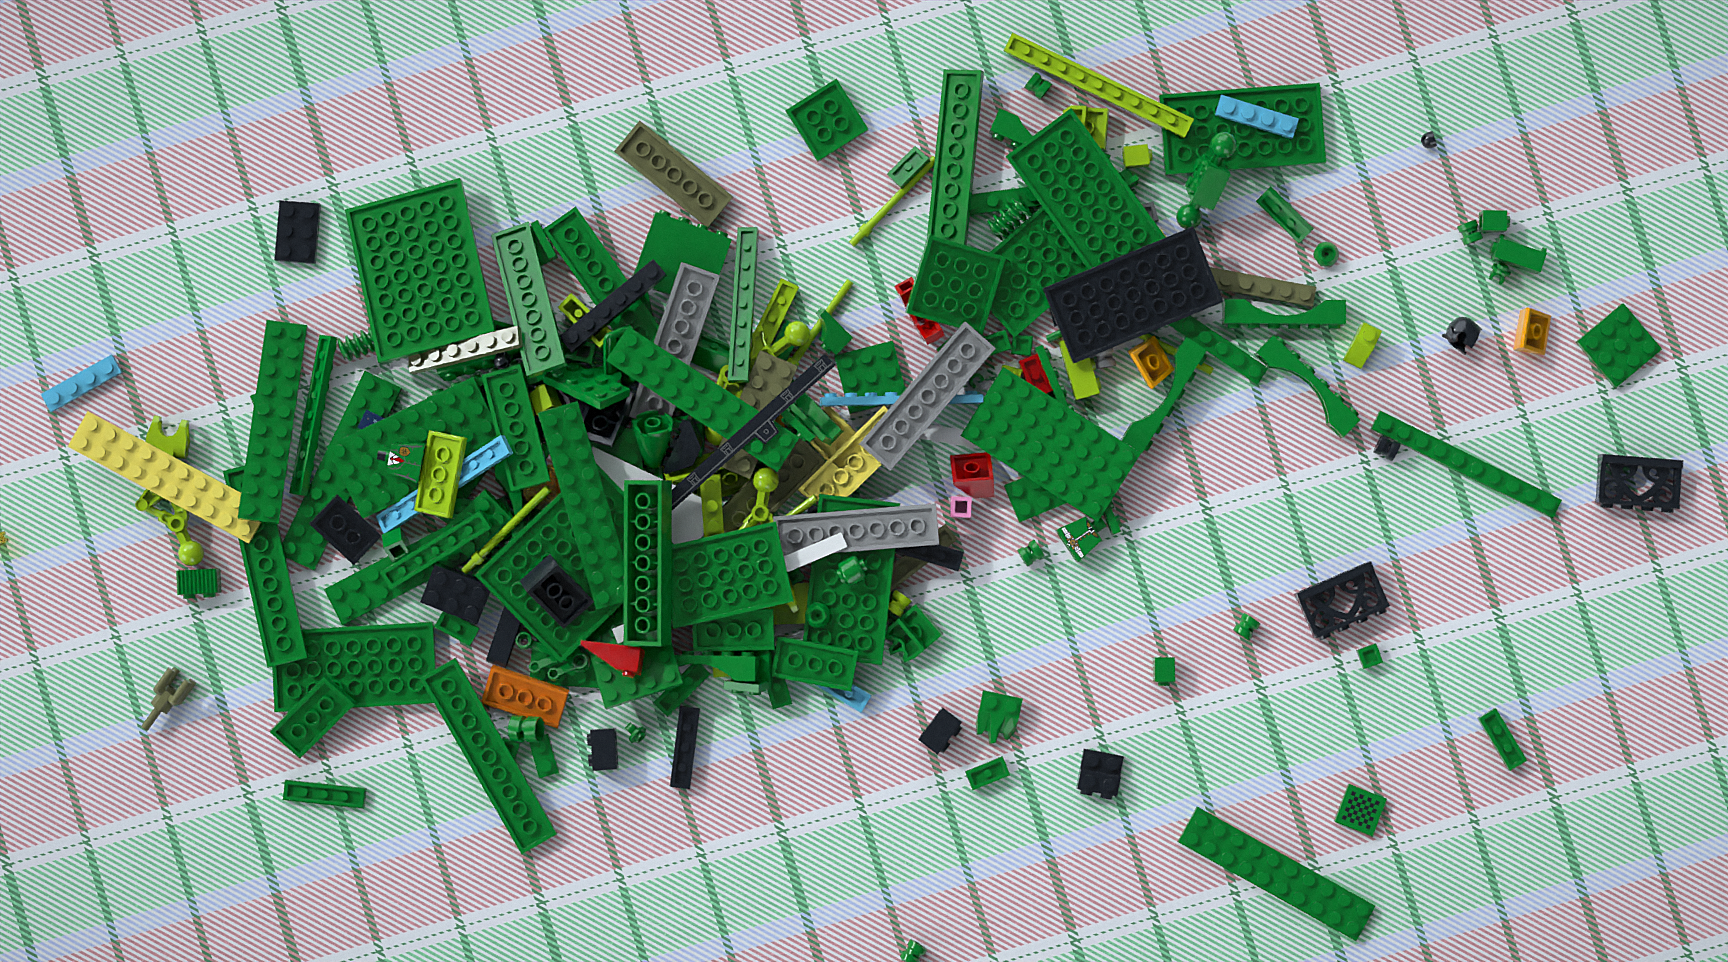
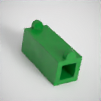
M1501 233L1498 240L1492 243L1489 252L1492 254L1491 260L1533 274L1541 272L1547 255V248L1542 247L1541 251L1506 240L1504 239L1505 235Z

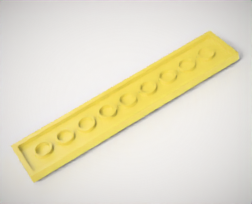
M87 411L67 446L249 544L261 522L237 518L241 493L89 411Z

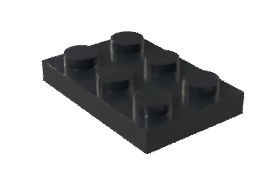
M279 200L275 261L316 264L321 211L320 203Z
M338 494L309 522L321 536L353 565L382 537Z

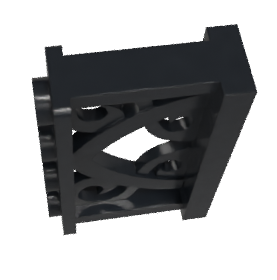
M1600 454L1597 457L1598 471L1595 503L1601 504L1600 507L1613 508V505H1621V509L1633 510V506L1641 507V511H1653V508H1661V512L1673 513L1674 509H1680L1681 475L1684 460ZM1606 464H1609L1613 478L1605 480ZM1638 466H1642L1645 478L1654 484L1646 492L1638 496L1630 490L1623 480L1633 477ZM1628 467L1630 473L1621 477L1620 474H1624L1623 468ZM1651 469L1656 470V474L1653 476L1658 477V479H1655L1649 475V471ZM1670 469H1673L1672 485L1665 482ZM1611 482H1615L1617 485L1610 489V491L1615 490L1617 492L1614 498H1610L1605 494V487ZM1662 486L1667 487L1671 491V499L1667 502H1662L1659 499L1660 494L1667 496L1666 492L1660 489ZM1623 495H1625V496H1626L1627 498H1629L1631 501L1621 500V499H1622ZM1650 497H1652V499H1653V501H1654L1655 503H1652V502H1643V501H1645V500L1649 499Z
M1367 561L1294 593L1313 638L1319 637L1320 640L1330 637V632L1338 630V632L1350 628L1349 624L1355 621L1357 624L1367 621V616L1375 613V616L1387 612L1386 608L1390 606L1371 561ZM1365 572H1368L1374 588H1365ZM1352 581L1353 587L1357 586V589H1348L1346 586L1347 582ZM1336 585L1346 593L1356 594L1354 603L1348 613L1328 607L1335 597L1334 586ZM1370 591L1377 595L1378 602L1375 606L1370 607L1367 605V600L1372 598L1364 596L1365 592ZM1328 592L1330 595L1327 602L1322 603L1321 601L1325 600L1322 598V593ZM1306 598L1318 608L1312 615L1304 600ZM1360 606H1361V608L1364 609L1365 611L1362 612V613H1360V614H1357V612H1358V610H1359V608H1360ZM1321 611L1324 612L1321 616V622L1323 619H1328L1329 624L1324 628L1318 627L1315 623V618ZM1335 618L1344 619V621L1335 624Z

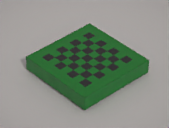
M1348 784L1334 822L1373 837L1387 798Z

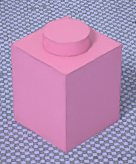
M951 496L950 517L971 518L972 497Z

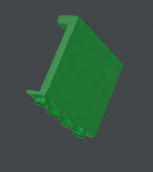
M660 210L653 214L648 234L632 276L654 259L666 273L667 277L654 286L652 290L670 296L681 262L720 275L732 239L728 238V234L718 230L716 233L708 231V226L702 224L695 226L689 224L690 220L679 217L675 219L670 217L671 213Z

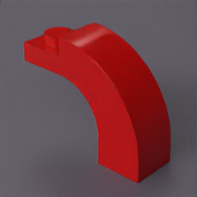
M912 277L894 286L905 309L914 284ZM908 314L927 345L945 336L938 322Z

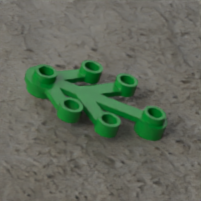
M521 632L516 636L515 641L520 649L527 650L530 648L549 655V657L539 661H532L529 664V670L532 674H539L542 668L559 662L542 643L532 640L529 633ZM526 639L528 640V643L526 645H522V640ZM577 647L572 652L573 655L570 654L564 660L568 662L567 664L548 670L547 675L549 679L557 681L561 675L573 670L578 673L587 671L591 664L589 656L581 653ZM579 660L584 661V664L582 666L577 665V662ZM533 665H539L537 670H532ZM552 672L558 673L556 677H551L550 674Z

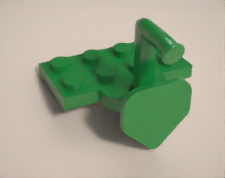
M628 324L604 336V366L587 369L578 363H568L567 366L545 374L544 383L598 409H603L629 397L630 389L628 387L636 382V380L608 363L606 359L616 346V339L623 335L627 327L631 329L633 327Z

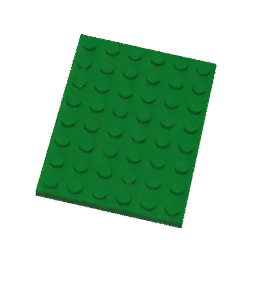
M461 178L345 209L378 363L383 364L496 331Z
M596 463L624 557V491ZM560 492L491 558L475 576L561 663L581 644V640L584 641L624 602L596 610L593 602L563 629L526 592L519 582L544 558L551 554L592 598L564 500Z

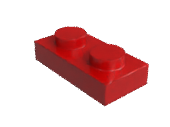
M1038 354L1018 361L1027 382L1046 394L1053 391Z

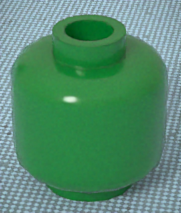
M851 556L841 561L838 565L839 569L836 571L843 584L846 583L849 586H853L865 580V571L868 568L863 559L859 560L856 556Z

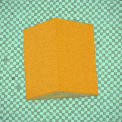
M1532 308L1520 310L1513 350L1545 355L1551 315Z
M1155 336L1148 338L1127 351L1150 389L1157 386L1174 371L1172 364Z

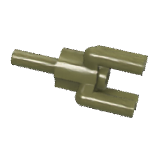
M168 667L153 688V691L156 693V696L151 701L154 709L141 727L148 731L161 712L168 714L173 705L182 704L196 685V682L191 678L189 680L184 679L176 690L170 685L180 670L176 667L172 669Z

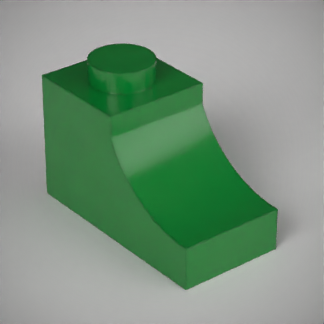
M820 308L816 312L822 324V334L818 338L822 342L820 346L828 354L832 352L837 355L853 337L825 309Z

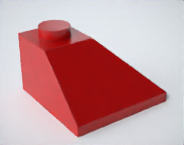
M989 453L950 455L953 486L974 499L994 497V477L991 455Z

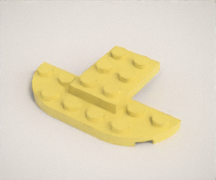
M885 405L857 432L832 407H824L823 410L844 432L830 446L822 442L818 437L809 442L827 462L798 491L808 498L814 494L818 500L819 494L847 497L869 478L882 464L862 448L859 443L889 410Z

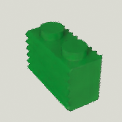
M214 568L176 571L177 595H183V599L196 598L195 594H203V598L216 597V593L222 592L221 570Z

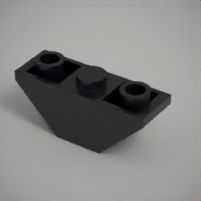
M688 415L687 420L682 419L678 428L681 433L679 437L674 436L670 448H673L671 455L666 454L662 463L665 466L663 471L665 474L693 466L702 447V436L695 419Z

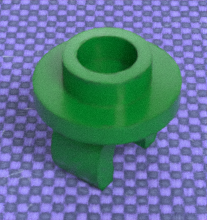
M1501 262L1498 264L1494 263L1489 279L1492 280L1495 275H1499L1501 277L1499 284H1503L1505 277L1511 275L1509 267Z
M630 722L625 727L631 734L629 737L631 743H639L646 736V728L644 726L637 728Z

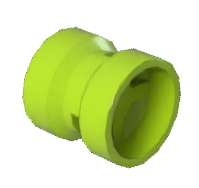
M895 590L892 594V599L889 601V610L901 617L904 613V608L909 606L912 601Z

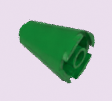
M654 410L639 413L636 419L632 421L635 438L644 465L651 469H656L662 466L673 429V420L668 414L660 415L658 411Z

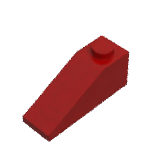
M581 640V645L586 650L622 673V676L634 678L635 675H641L645 654L641 647Z

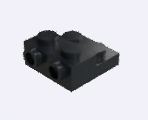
M1083 748L1076 789L1081 790L1080 794L1092 796L1093 792L1100 793V798L1112 800L1113 796L1117 797L1124 756Z

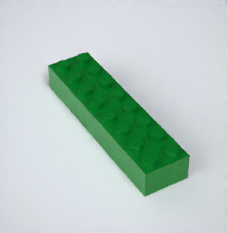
M624 480L623 645H671L672 480Z

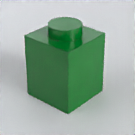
M1482 210L1479 212V232L1504 233L1510 227V216H1507V210Z
M401 527L382 534L383 549L392 563L411 553L409 540Z
M1153 657V682H1158V686H1170V682H1175V657Z

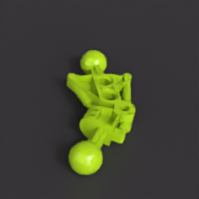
M801 321L789 323L784 332L785 336L770 347L767 346L764 340L763 326H757L752 333L753 350L750 365L754 366L760 350L777 357L792 345L796 347L806 344L810 337L808 326ZM725 365L720 370L716 384L740 398L744 388L737 383L728 382L725 373L728 371L729 365ZM706 427L705 436L708 442L712 445L720 446L723 436Z

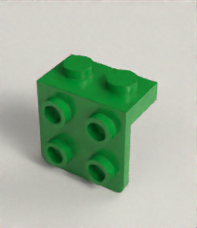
M771 650L734 651V656H742V652H754V656H760L759 681H735L728 679L724 681V689L732 690V693H744L746 691L749 692V695H761V692L771 689Z

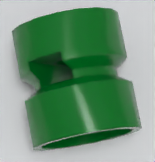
M512 715L508 724L509 739L515 742H524L526 740L527 742L540 743L543 739L545 728L543 718L537 716H529L527 718L526 716Z

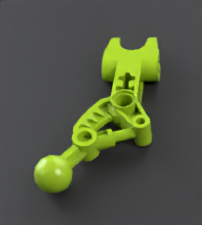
M154 415L146 434L145 442L175 458L187 459L190 448L189 421L181 419L177 432L172 436H165L162 430V417ZM146 489L136 501V509L158 517L159 522L167 525L172 532H175L181 545L178 556L183 564L187 566L199 564L204 557V550L200 543L192 541L187 531L190 517L189 511L172 502L170 503L174 508V515L166 510L161 511L154 506L165 498Z
M761 468L754 474L753 484L758 490L756 505L738 530L757 526L760 522L761 525L773 522L774 516L770 512L768 502L770 492L774 491L779 483L778 475L773 469ZM789 578L794 602L787 604L793 612L799 610V606L795 596V589Z

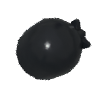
M1458 317L1449 324L1446 333L1442 334V337L1447 339L1455 349L1466 355V345L1473 348L1482 328L1471 318Z

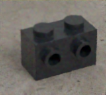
M941 707L918 740L937 755L939 752L944 753L950 745L948 740L951 736L956 737L963 728L960 726L962 721Z
M616 728L591 729L590 734H587V745L591 746L592 753L588 754L589 767L592 766L593 771L618 769Z

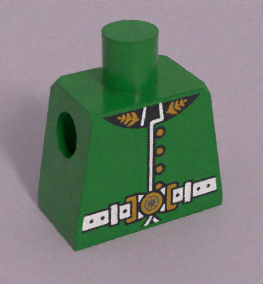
M1085 516L1055 531L1074 560L1079 562L1102 540L1098 532L1107 526L1102 518L1098 522L1094 520L1090 523Z

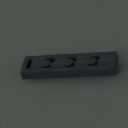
M680 706L670 787L690 789L700 708Z

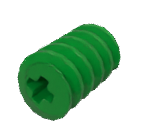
M1013 198L1011 199L1013 206L1005 204L1007 211L1005 212L1000 209L1001 217L994 214L995 222L987 221L992 232L1002 241V236L1008 237V231L1013 232L1015 230L1014 226L1019 227L1021 225L1020 220L1026 221V215H1032L1030 208L1020 198L1018 201Z
M368 327V334L360 330V337L353 333L352 340L345 336L344 343L340 338L337 339L341 354L345 360L347 358L349 361H352L353 354L356 358H360L361 352L365 356L368 355V348L372 353L376 352L370 327Z

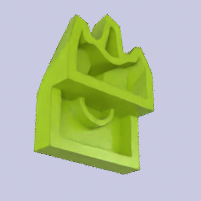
M1071 105L1062 110L1064 114L1072 108L1102 150H1106L1109 120L1108 108Z

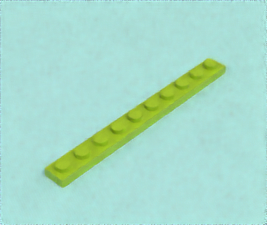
M1013 32L1003 50L1013 57L1183 138L1186 137L1194 121L1193 118Z
M714 474L700 486L704 537L724 533L720 474ZM714 651V655L722 656V652L732 651ZM713 667V678L730 677L723 671Z

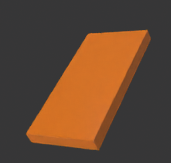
M492 665L481 701L485 705L515 715L526 716L527 718L529 716L542 717L545 725L558 729L570 690Z

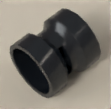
M1382 434L1375 445L1373 453L1377 455L1382 454L1386 459L1393 461L1401 443L1397 441L1392 442L1387 436Z

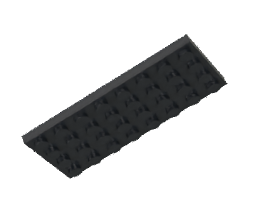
M1194 226L1042 288L1073 364L1224 302Z

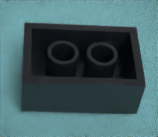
M436 562L420 603L478 624L491 591L476 576L465 574L463 571Z

